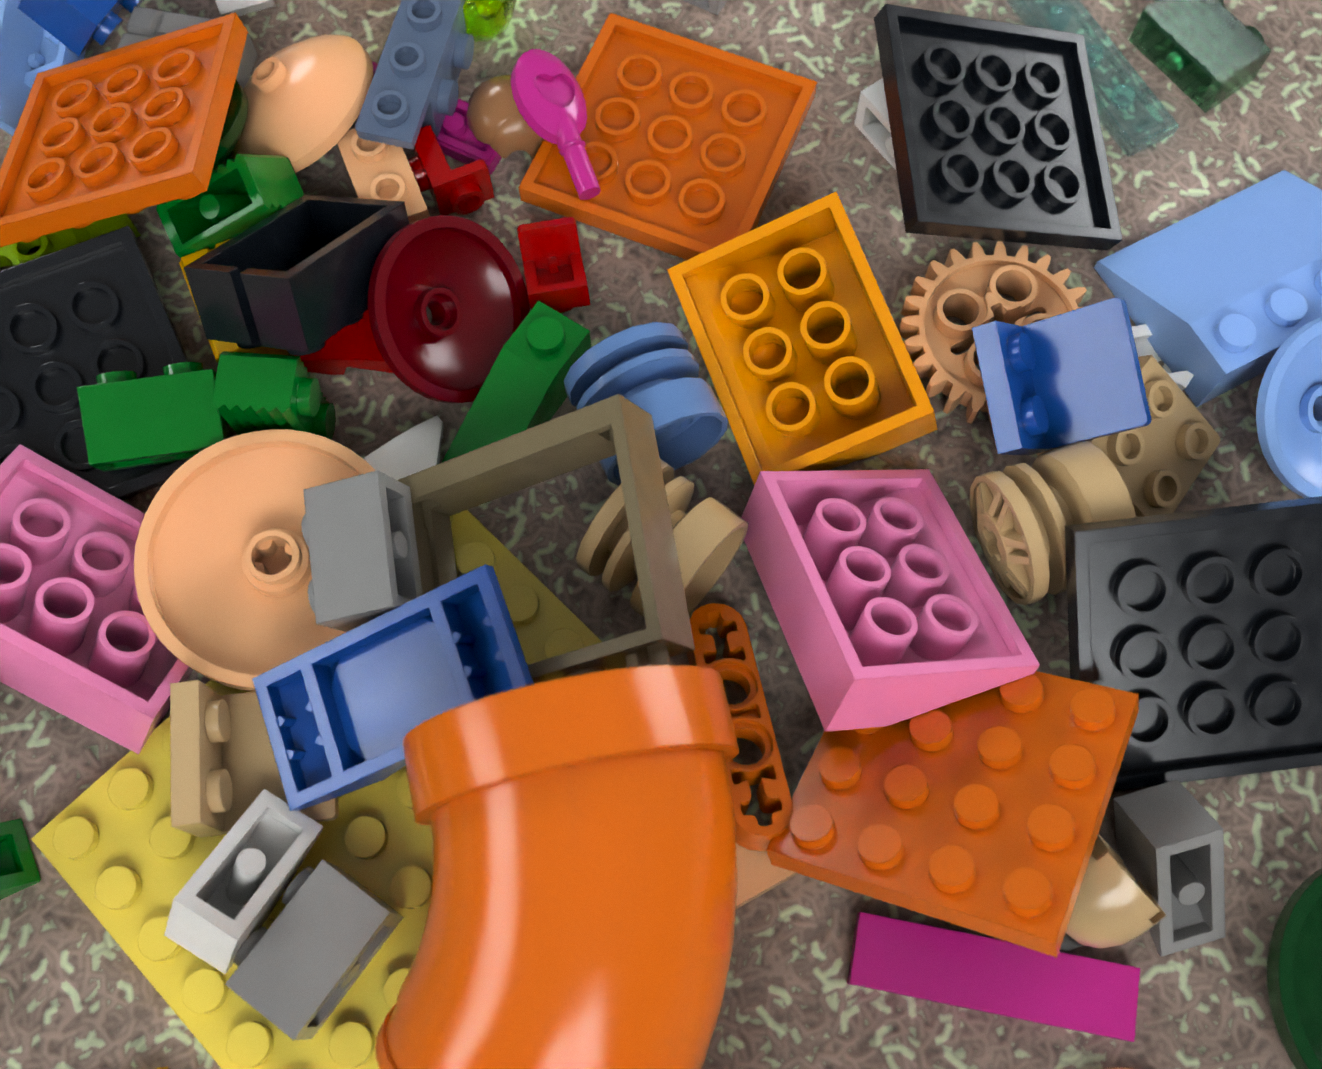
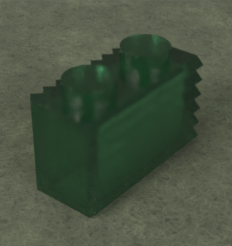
M1155 0L1143 9L1129 39L1140 52L1205 113L1253 81L1272 51L1265 44L1262 34L1253 26H1245L1224 6L1223 0Z

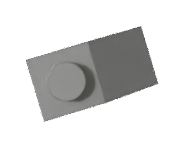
M1178 780L1113 798L1116 846L1121 859L1124 861L1123 864L1134 876L1135 882L1140 880L1167 915L1149 929L1159 955L1162 957L1226 937L1224 833L1220 824Z

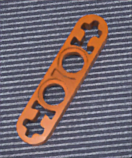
M710 603L699 607L690 617L695 650L686 652L690 666L713 669L720 673L722 680H730L740 684L747 694V698L743 702L728 704L736 739L744 738L754 742L759 747L762 758L757 763L751 765H742L731 760L726 763L735 815L736 843L751 851H765L771 839L779 836L788 827L791 815L793 814L792 799L746 623L742 615L734 608L725 604ZM717 628L719 637L726 638L723 659L715 661L717 650L712 635L705 634L706 629ZM759 784L756 793L759 807L762 813H772L768 826H759L758 820L754 815H746L751 800L749 786Z

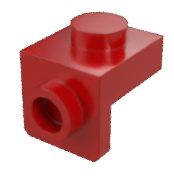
M431 125L420 129L413 149L415 156L407 160L420 191H430L440 215H449L454 212L461 215L469 214L478 210L485 201L495 198L489 170L483 159L451 170Z
M565 217L519 225L517 234L530 309L532 310L538 301L559 313L568 312L576 307L591 305L576 220L573 217Z

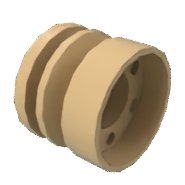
M1089 441L1076 442L1040 454L1032 464V467L1026 463H1014L1006 466L1003 472L991 471L976 476L970 486L969 504L976 537L1000 588L1011 600L1021 605L1040 601L1047 593L1057 595L1067 590L1065 526L1136 518L1130 494L1117 468L1100 448Z
M660 459L687 609L690 615L728 568L746 536L749 523L712 497H708L698 503L686 514L694 493V483L683 476L673 480L674 468ZM621 484L605 501L591 522L580 543L576 556L577 566L588 575L599 576L603 573L602 584L610 592L619 591L637 578ZM637 580L630 598L631 608L644 617Z

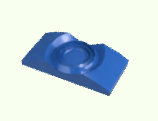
M486 564L252 678L290 811L303 810L382 781L405 767L403 738L408 732L424 721L461 705L534 684L493 566Z

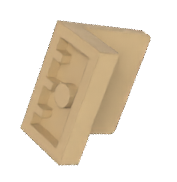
M1152 355L1139 356V364L1151 414V423L1145 427L1089 440V442L1100 448L1117 468L1130 494L1136 517L1174 513L1219 445L1220 436ZM1049 451L1037 453V455H1040V454H1043V453H1046V452H1049Z
M200 680L170 683L171 827L200 838L225 835L263 789L288 803L256 691L219 695ZM338 797L299 811L316 822L335 820L339 816Z

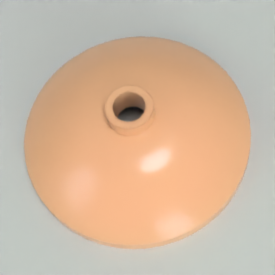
M318 35L287 46L260 63L243 89L248 99V114L243 133L231 152L233 159L236 158V153L282 155L289 158L294 172L297 173L325 155L342 139L361 112L374 75L373 63L367 51L358 41L349 36Z

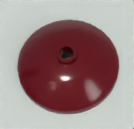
M431 216L414 221L401 228L382 248L370 277L368 289L369 321L373 337L383 359L396 377L407 387L419 395L437 402H473L502 347L530 312L527 289L518 265L510 252L489 230L478 223L459 216ZM427 306L429 307L432 314L431 323L429 322L427 317Z

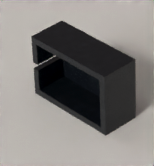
M305 194L185 266L184 270L206 338L237 343L238 347L245 349L261 346L287 350L289 354L296 356L308 355L321 350L326 345V340L345 326L360 321L363 318V313L368 310V289L375 261L387 241L401 228L409 224L405 202Z

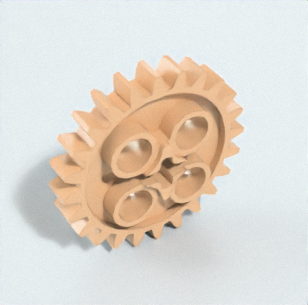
M1003 241L997 242L992 255H986L978 242H973L967 259L953 248L949 251L944 265L932 260L925 277L917 276L910 292L911 296H906L901 314L904 317L901 319L898 331L901 337L906 339L904 344L911 360L917 359L913 364L919 378L928 377L930 380L925 390L928 398L934 397L941 392L946 395L947 400L943 412L946 414L953 411L959 404L967 407L966 422L969 424L975 421L980 411L988 413L991 424L981 371L976 367L979 361L972 328L995 320L1024 326L1082 308L1078 307L1087 291L1086 288L1075 287L1067 289L1064 285L1071 271L1067 268L1054 275L1047 271L1051 256L1048 254L1041 257L1036 263L1028 261L1029 252L1026 245H1022L1015 257L1007 255ZM1000 294H1008L1014 297L1017 302L1008 301ZM1040 312L1039 314H1035V315H1031V316L1027 317L1028 315H1030V314H1032V313ZM946 317H957L967 325H956ZM969 349L968 351H966V352H964V353H962V354H960V355H954V354H953V353H957V352H961V351H965V350Z

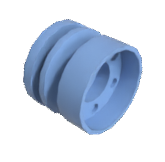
M652 322L636 325L605 338L588 349L570 367L564 379L565 392L571 404L577 410L620 394L651 414L659 457L673 467L674 470L702 457L719 442L727 431L728 418L711 386L702 378H698L699 363L695 356L688 351V343L682 331L672 323ZM614 455L600 460L599 462L608 480L619 486L621 479L617 456Z

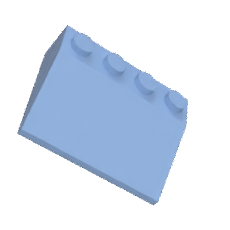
M1286 170L1097 261L1093 267L1113 295L1126 301L1128 314L1136 326L1147 324L1153 334L1148 338V341L1172 373L1187 370L1194 375L1184 391L1196 407L1265 372L1272 357L1288 337L1305 324L1322 318V190Z

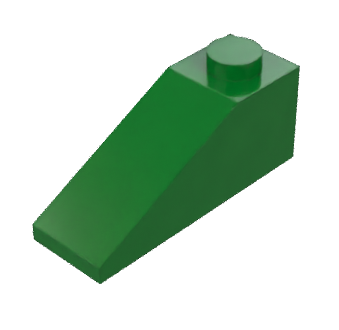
M538 301L502 347L442 462L550 421L568 397L565 392L564 379L570 367L592 347L590 330Z

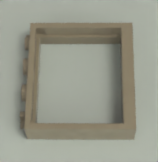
M620 394L398 480L410 487L422 594H425L458 578L450 516L608 457L617 456L646 628L529 664L528 668L534 684L606 670L671 665L670 657L695 650L652 415Z

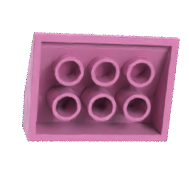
M19 444L0 464V682L139 754L154 729L158 727L170 708V683L185 682L193 672V669L174 656L161 643L151 629L137 596L134 579V555L138 532L145 513Z
M929 469L760 471L741 517L749 523L744 541L825 732L889 726L1036 672L1040 666L1038 660Z

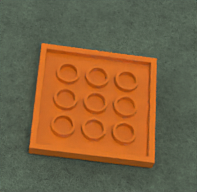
M236 12L37 73L0 168V247L18 242L29 243L44 235L70 228L81 229L95 221L121 214H136L147 207L176 199H191L202 192H206L248 35L247 29Z
M610 13L576 77L583 92L587 110L586 126L580 136L586 143L585 149L601 192L591 199H579L565 159L559 153L557 144L544 139L518 187L520 199L534 206L565 217H573L576 221L688 260L756 228L815 98L817 81Z
M1036 671L1032 675L889 726L829 732L824 730L791 798L793 814L791 815L789 825L779 836L771 839L766 849L771 865L1053 957H1058L1139 712V694Z

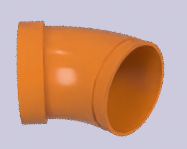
M656 665L575 675L505 691L461 705L424 721L408 732L403 738L402 744L414 820L420 825L431 826L433 880L427 921L418 952L400 988L397 1004L386 1015L376 1037L375 1049L379 1068L702 1069L724 997L734 942L738 881L735 815L726 763L739 754V748L720 673L700 666Z

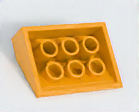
M837 191L667 269L754 485L760 471H825L882 454L937 430L934 409Z

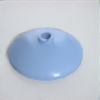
M1322 318L1309 322L1296 330L1279 347L1262 378L1256 405L1257 434L1267 464L1275 476L1288 489L1304 498L1322 496Z

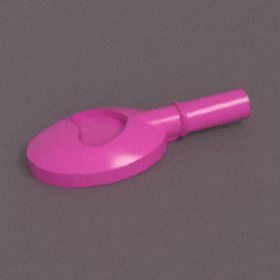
M540 49L526 51L517 60L511 73V90L517 108L528 126L538 136L548 142L557 144L559 153L565 159L579 199H591L597 196L601 189L585 149L586 143L580 136L587 122L586 102L583 92L572 72L559 58Z

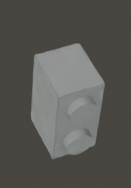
M376 470L303 490L306 514L302 519V534L309 547L312 580L308 585V599L315 613L316 624L348 632L423 595L409 486Z
M323 859L315 869L312 867L305 868L290 883L282 897V902L286 907L268 930L265 927L257 929L243 943L234 958V964L238 968L225 984L292 1040L313 1039L403 919L402 915L343 869Z

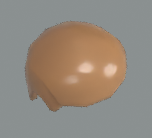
M511 74L489 79L473 90L468 103L467 125L476 139L484 144H489L502 158H507L512 152L524 150L530 155L531 159H534L544 139L528 126L520 114L511 90Z

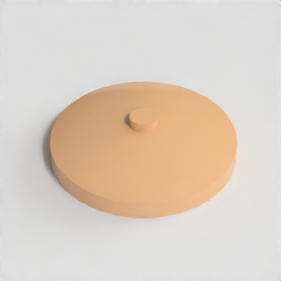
M269 429L239 434L219 441L187 460L166 480L154 496L144 515L135 545L134 579L137 596L151 629L161 643L184 664L206 678L232 688L255 691L252 678L346 633L316 624L315 613L309 603L308 585L312 580L309 547L302 534V519L306 514L303 490L376 470L354 451L336 441L320 435L289 429Z

